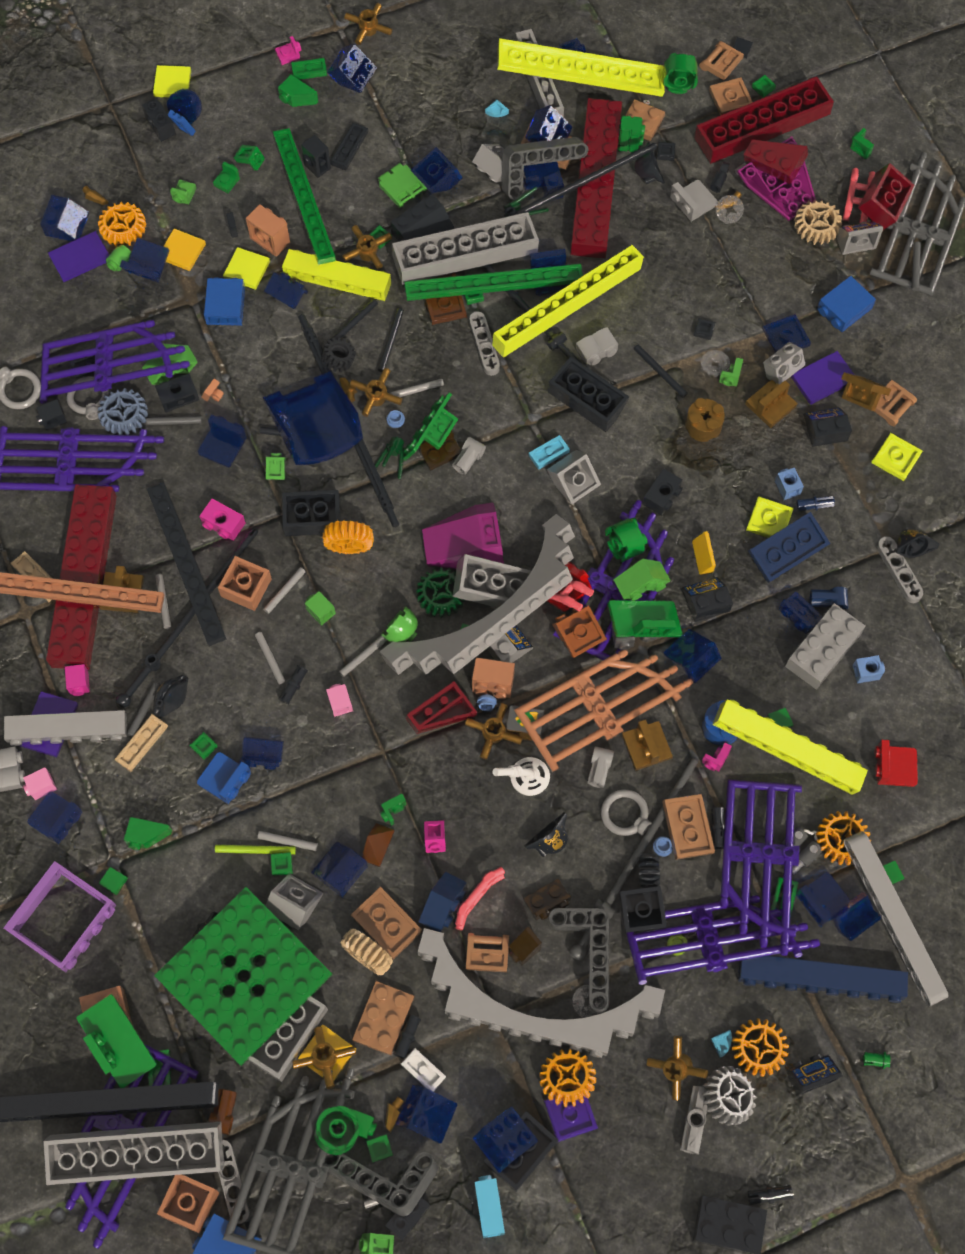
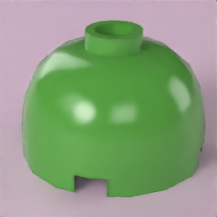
M406 606L403 608L404 613L400 610L387 625L388 629L386 632L383 631L381 634L389 642H406L407 640L411 642L417 635L415 630L418 626V620L416 615Z

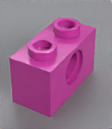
M214 499L210 500L200 515L204 528L210 531L213 529L222 538H229L233 541L246 524L242 514ZM225 519V522L218 523L219 520Z

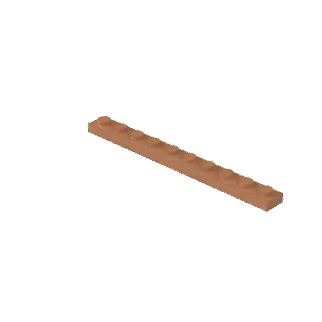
M0 572V593L157 613H161L165 596L163 592Z

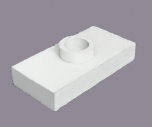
M416 1048L401 1063L431 1093L446 1078Z

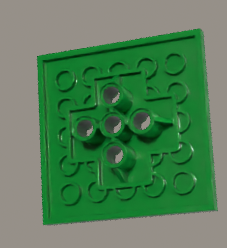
M245 887L154 976L242 1066L333 974ZM229 958L236 959V963L232 967L226 966V961ZM258 958H265L264 965L260 967L255 966V961ZM242 973H250V978L247 981H240ZM257 987H263L264 993L261 996H255L254 990ZM227 988H235V992L232 996H225V990Z

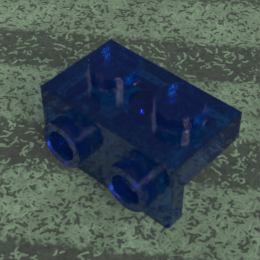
M274 272L264 291L292 309H295L303 293L307 294L308 290L304 288L305 285L297 280L295 282L290 280L291 276L288 274Z
M794 592L787 600L784 599L779 606L782 615L790 618L794 622L795 627L805 634L810 632L823 618L798 592Z
M244 737L240 763L244 762L249 767L262 765L264 769L275 770L276 767L282 765L284 741Z
M864 892L831 915L838 932L850 941L882 918L873 909L868 895Z

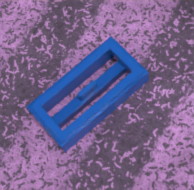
M173 110L169 111L168 116L176 126L190 136H193L196 131L189 122Z

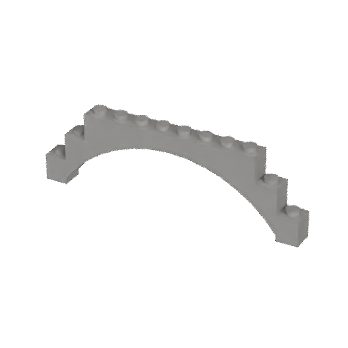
M556 514L542 525L545 531L544 541L534 568L519 589L500 607L472 625L441 637L416 642L393 641L380 651L386 664L398 675L413 663L425 674H428L440 663L453 674L463 668L573 580L568 567L565 566L574 558L569 545L566 544L575 537L570 524Z
M424 928L418 949V956H421L422 960L427 962L436 960L431 980L432 985L435 986L434 988L440 991L450 989L445 1008V1014L449 1015V1019L460 1021L461 1018L469 1020L468 1023L471 1025L480 1026L485 1024L489 1025V1029L499 1032L501 1029L508 1030V1034L521 1037V1034L527 1035L530 1040L541 1042V1039L550 1041L549 1045L555 1047L569 1046L574 1052L579 1051L582 1053V1050L588 1051L591 1056L602 1058L603 1055L607 1056L612 1032H615L616 1036L628 1039V1036L632 1037L634 1035L638 1013H641L642 1017L647 1019L658 1018L665 993L663 989L645 985L643 991L628 1002L598 1015L568 1020L534 1017L512 1010L496 1002L477 988L453 960L444 943V933Z

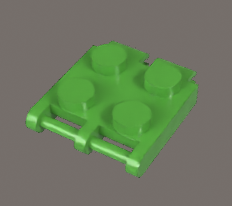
M401 163L390 169L391 174L387 171L378 177L379 187L399 208L403 207V204L408 200H413L421 191L428 190L423 181L407 165L403 166Z

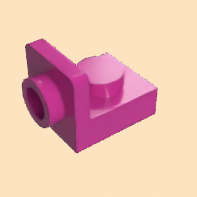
M293 36L289 37V44L275 48V53L281 65L300 59L299 51H301V46L298 41H295Z
M724 743L722 748H717L713 757L705 754L702 763L709 770L720 771L732 746Z
M444 820L424 822L426 853L445 852Z

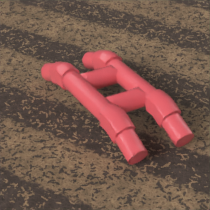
M857 168L852 169L843 221H849L853 204L860 205L863 199L854 197L855 190L867 191L876 174L874 171L869 172L867 184L857 183L859 170ZM863 212L861 213L859 223L867 222L868 216Z
M572 580L560 594L556 593L550 599L581 611L583 605L568 595L574 589L591 597L594 590L582 582Z
M502 867L486 873L468 898L461 903L455 921L456 929L463 930L468 914L492 885L505 878L503 875L505 872Z

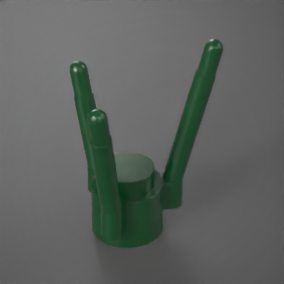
M537 187L532 188L515 201L504 205V209L507 207H514L515 210L520 209L521 205L519 202L536 191ZM545 208L530 211L528 213L529 215H535L548 212L549 209Z
M391 437L389 444H386L375 467L379 466L384 457L383 467L386 466L391 455L398 456L400 454L398 479H401L403 451L405 449L403 448L404 441L399 437Z

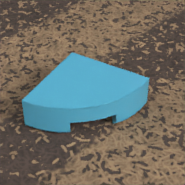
M496 100L485 109V113L492 117H502L509 114V109Z
M731 1030L711 1038L719 1058H722L731 1047Z

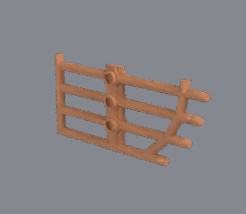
M621 650L618 654L616 653L516 708L514 711L548 766L554 772L559 768L557 765L558 761L602 736L606 740L612 739L624 731L621 725L671 697L675 702L680 700L682 697L679 692L690 687L693 684L692 679H687L673 687L665 678L678 670L676 665L656 673L646 668L658 660L656 654L649 656L648 659L646 658L639 663L619 661L620 658L622 659L628 655L627 650ZM606 667L626 669L596 687L590 679V676ZM637 672L649 677L648 680L607 703L600 695L604 690ZM656 683H659L666 690L664 693L618 719L615 718L610 710ZM570 687L574 688L578 697L530 722L525 712ZM581 703L584 704L589 713L545 738H540L535 729ZM592 719L595 721L599 730L553 756L550 754L546 747L548 744Z

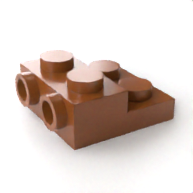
M589 605L584 606L581 611H577L574 608L571 609L573 613L568 616L564 613L556 617V622L552 624L560 640L565 643L572 658L607 640Z

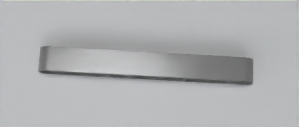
M860 831L844 839L845 848L924 1002L930 1007L948 998L947 989L868 836L864 831Z

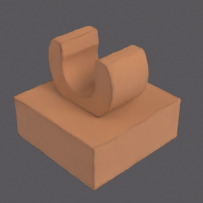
M214 378L201 398L208 401L212 397L215 401L219 402L224 394L221 390L217 389L220 382Z

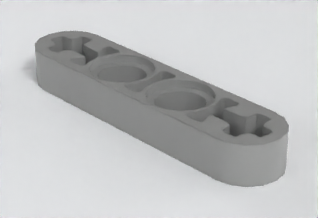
M474 312L469 318L470 327L483 370L487 375H496L500 370V363L496 350L492 346L493 340L485 315L482 312ZM475 319L480 321V327H478ZM479 333H485L487 337L485 339H479L477 335ZM484 348H490L492 352L490 354H484L482 350ZM490 359H491L492 365L494 366L493 369H491V367L489 366V360H490Z
M891 537L881 538L877 544V550L903 596L910 603L919 602L923 596V589L904 556L896 553L897 544ZM883 544L890 545L889 549L887 547L883 548ZM890 559H899L900 565H892ZM907 574L910 578L909 581H902L900 575ZM911 591L917 592V596L910 595Z
M223 1140V1145L229 1147V1150L226 1151V1156L228 1159L232 1157V1161H225L222 1170L218 1173L229 1215L231 1216L234 1206L231 1207V1203H236L237 1198L231 1199L228 1192L233 1186L241 1189L242 1179L233 1146L230 1142ZM227 1165H232L235 1169L234 1175L227 1178L223 1175V1169ZM247 1198L242 1211H246V1214L243 1215L242 1220H238L237 1224H244L250 1218Z

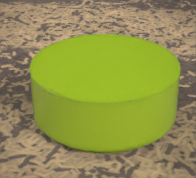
M681 934L669 937L667 946L688 942ZM684 952L674 953L673 955H682Z

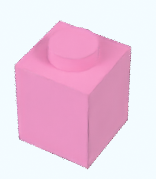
M335 684L330 689H326L334 717L353 711L345 684Z
M42 768L23 778L26 783L23 785L27 796L31 795L35 800L57 790L46 768Z

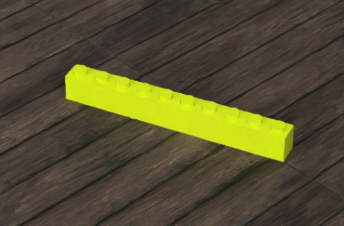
M631 245L494 332L492 346L504 358L639 271L644 256Z

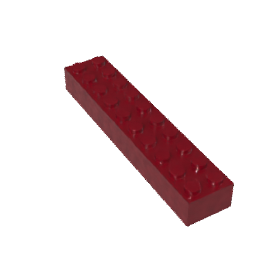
M588 98L583 140L588 146V153L585 157L581 158L579 179L616 161L622 101ZM615 170L578 187L571 255L606 259Z
M75 484L59 580L103 585L117 498L113 487ZM56 600L46 658L51 668L65 669L67 666L84 664L90 670L99 605Z

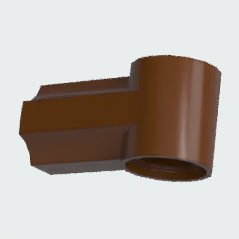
M219 1089L218 1106L214 1107V1111L211 1112L209 1122H221L222 1134L229 1135L233 1124L232 1113L237 1092Z

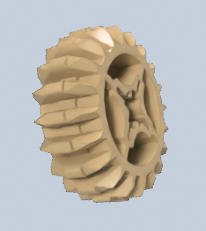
M814 200L813 203L808 201L806 205L802 204L800 209L797 210L794 219V227L797 229V234H801V239L806 238L807 243L813 241L814 245L817 242L822 245L824 241L828 244L830 240H834L839 232V228L842 227V216L839 215V210H835V205L829 206V202L825 204L823 200L820 202Z
M350 929L343 936L341 941L342 947L363 966L377 975H383L389 970L390 965L393 963L392 957L375 941L356 929Z

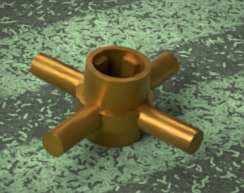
M376 3L373 10H363L359 17L350 13L345 14L344 19L359 24L361 31L355 40L357 45H361L365 36H372L377 31L388 35L392 34L391 28L378 24L376 17L382 8L381 4Z
M357 225L353 226L352 231L358 239L357 248L342 255L344 261L346 262L359 255L364 261H372L377 269L382 268L383 265L376 254L379 245L392 239L390 233L374 239L371 235H363Z
M384 368L378 380H372L367 385L353 379L351 380L350 386L364 391L368 399L362 411L363 416L368 417L372 407L381 406L385 400L401 405L403 399L387 393L386 386L384 385L391 372L388 368Z
M501 703L495 718L488 719L485 724L470 718L466 720L465 725L482 731L483 737L486 740L480 757L483 759L488 758L493 743H498L503 739L519 745L522 742L523 737L506 732L505 726L502 723L508 707L506 704ZM494 727L498 728V734L488 732V730L493 731Z
M316 1027L314 1032L317 1045L313 1048L312 1055L293 1060V1068L297 1069L314 1065L315 1068L323 1071L326 1089L334 1088L331 1069L336 1064L337 1059L356 1055L355 1047L335 1050L329 1043L325 1042L322 1027ZM321 1054H326L327 1058L322 1059Z
M674 1036L673 1056L669 1057L666 1061L653 1058L647 1059V1066L663 1069L665 1077L672 1081L673 1100H680L681 1080L685 1079L688 1075L707 1078L708 1070L693 1067L691 1058L686 1054H682L681 1036Z

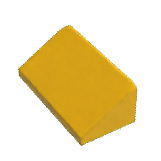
M706 531L692 541L700 575L713 573L716 566L709 533Z

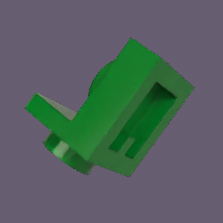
M863 128L852 136L850 149L867 160L871 156L874 144L864 138L866 129Z
M241 145L234 159L237 163L250 164L253 170L257 171L265 157L257 146Z
M223 162V170L213 181V184L228 194L240 180L235 165Z
M403 794L381 804V817L384 822L388 821L391 826L394 825V819L390 813H399L406 806V799Z

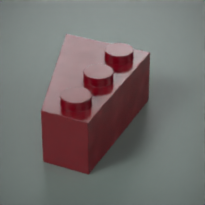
M752 140L743 155L746 164L752 162L756 169L791 184L808 156V148L804 145Z
M454 681L408 713L406 720L416 734H421L466 720L467 718L476 717L478 712Z

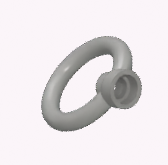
M8 367L0 369V400L4 405L12 409H25L38 400L41 383L33 372L27 369L10 370ZM16 376H25L34 385L32 395L23 402L11 401L5 394L6 384H9Z
M83 377L73 384L94 380V377ZM108 389V391L102 392V397L98 403H90L86 407H81L74 401L76 391L67 393L66 399L69 407L79 414H86L89 420L98 419V414L100 413L98 407H101L100 401H105L104 395L110 396Z
M617 790L607 796L602 804V821L607 829L617 835L628 836L637 832L644 835L652 824L647 820L649 811L646 801L641 795L632 790ZM622 797L631 798L636 801L641 811L640 817L634 825L627 828L616 826L609 817L610 805L616 799Z

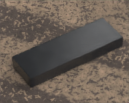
M352 123L332 157L330 164L346 171L367 136L368 128Z

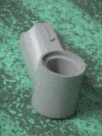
M469 437L465 441L462 451L452 464V467L458 473L466 475L476 459L479 460L482 457L486 445Z
M595 746L588 784L593 787L604 788L608 769L611 767L613 750Z

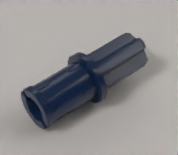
M813 496L810 499H798L796 502L797 510L814 509L817 511L818 508L835 506L834 496L817 498Z

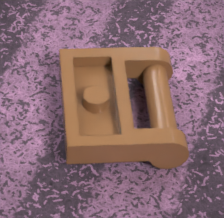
M719 41L706 60H702L699 66L703 71H709L725 80L743 59L744 54ZM720 52H724L723 55L716 61V63L712 64V62L720 54Z
M891 380L886 385V387L891 389L889 396L881 394L874 412L883 417L889 425L895 426L905 411L917 402V398ZM901 397L905 399V402L894 414L889 412Z
M468 933L466 970L507 972L509 935L496 937ZM474 943L502 945V950L474 948Z

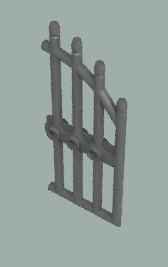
M922 152L917 165L912 163L909 169L914 171L911 182L915 186L897 222L887 227L892 232L878 269L872 268L870 275L912 289V280L903 279L901 276L915 238L926 241L920 256V276L932 244H937L943 247L929 286L919 284L918 290L933 296L965 207V197L959 200L957 206L951 193L956 176L951 175L947 185H945L938 178L942 162L938 161L931 173L923 168L927 153ZM922 175L929 179V183L916 218L913 220L905 217L919 177ZM936 185L943 193L931 226L922 223V219ZM947 202L954 214L949 231L938 228ZM900 232L909 235L895 275H891L884 271Z
M347 1069L340 1089H326L323 1076L319 1090L305 1094L309 1077L303 1076L294 1099L280 1109H277V1107L280 1105L281 1098L274 1096L222 1240L270 1254H300V1252L294 1250L316 1187L322 1189L329 1167L323 1166L327 1153L321 1148L315 1163L303 1159L324 1098H337L334 1107L343 1106L346 1098L353 1099L355 1091L349 1090L354 1075V1069ZM315 1100L296 1156L284 1155L301 1104ZM288 1114L276 1151L264 1149L272 1125ZM255 1172L267 1173L246 1236L235 1234L234 1231ZM275 1177L285 1178L287 1182L266 1242L255 1240L254 1237ZM295 1182L306 1184L307 1187L286 1248L274 1245Z

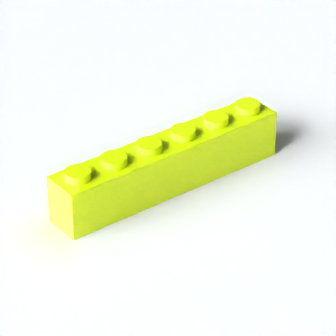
M289 249L282 266L285 277L382 301L386 300L391 286V275L385 271H376L365 266L360 267L349 262L344 263L336 260L318 265L315 254L303 253L300 250Z

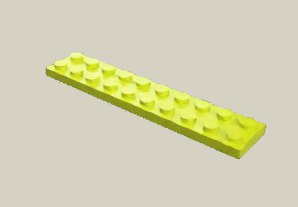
M500 38L498 41L497 70L663 97L665 92L662 65Z

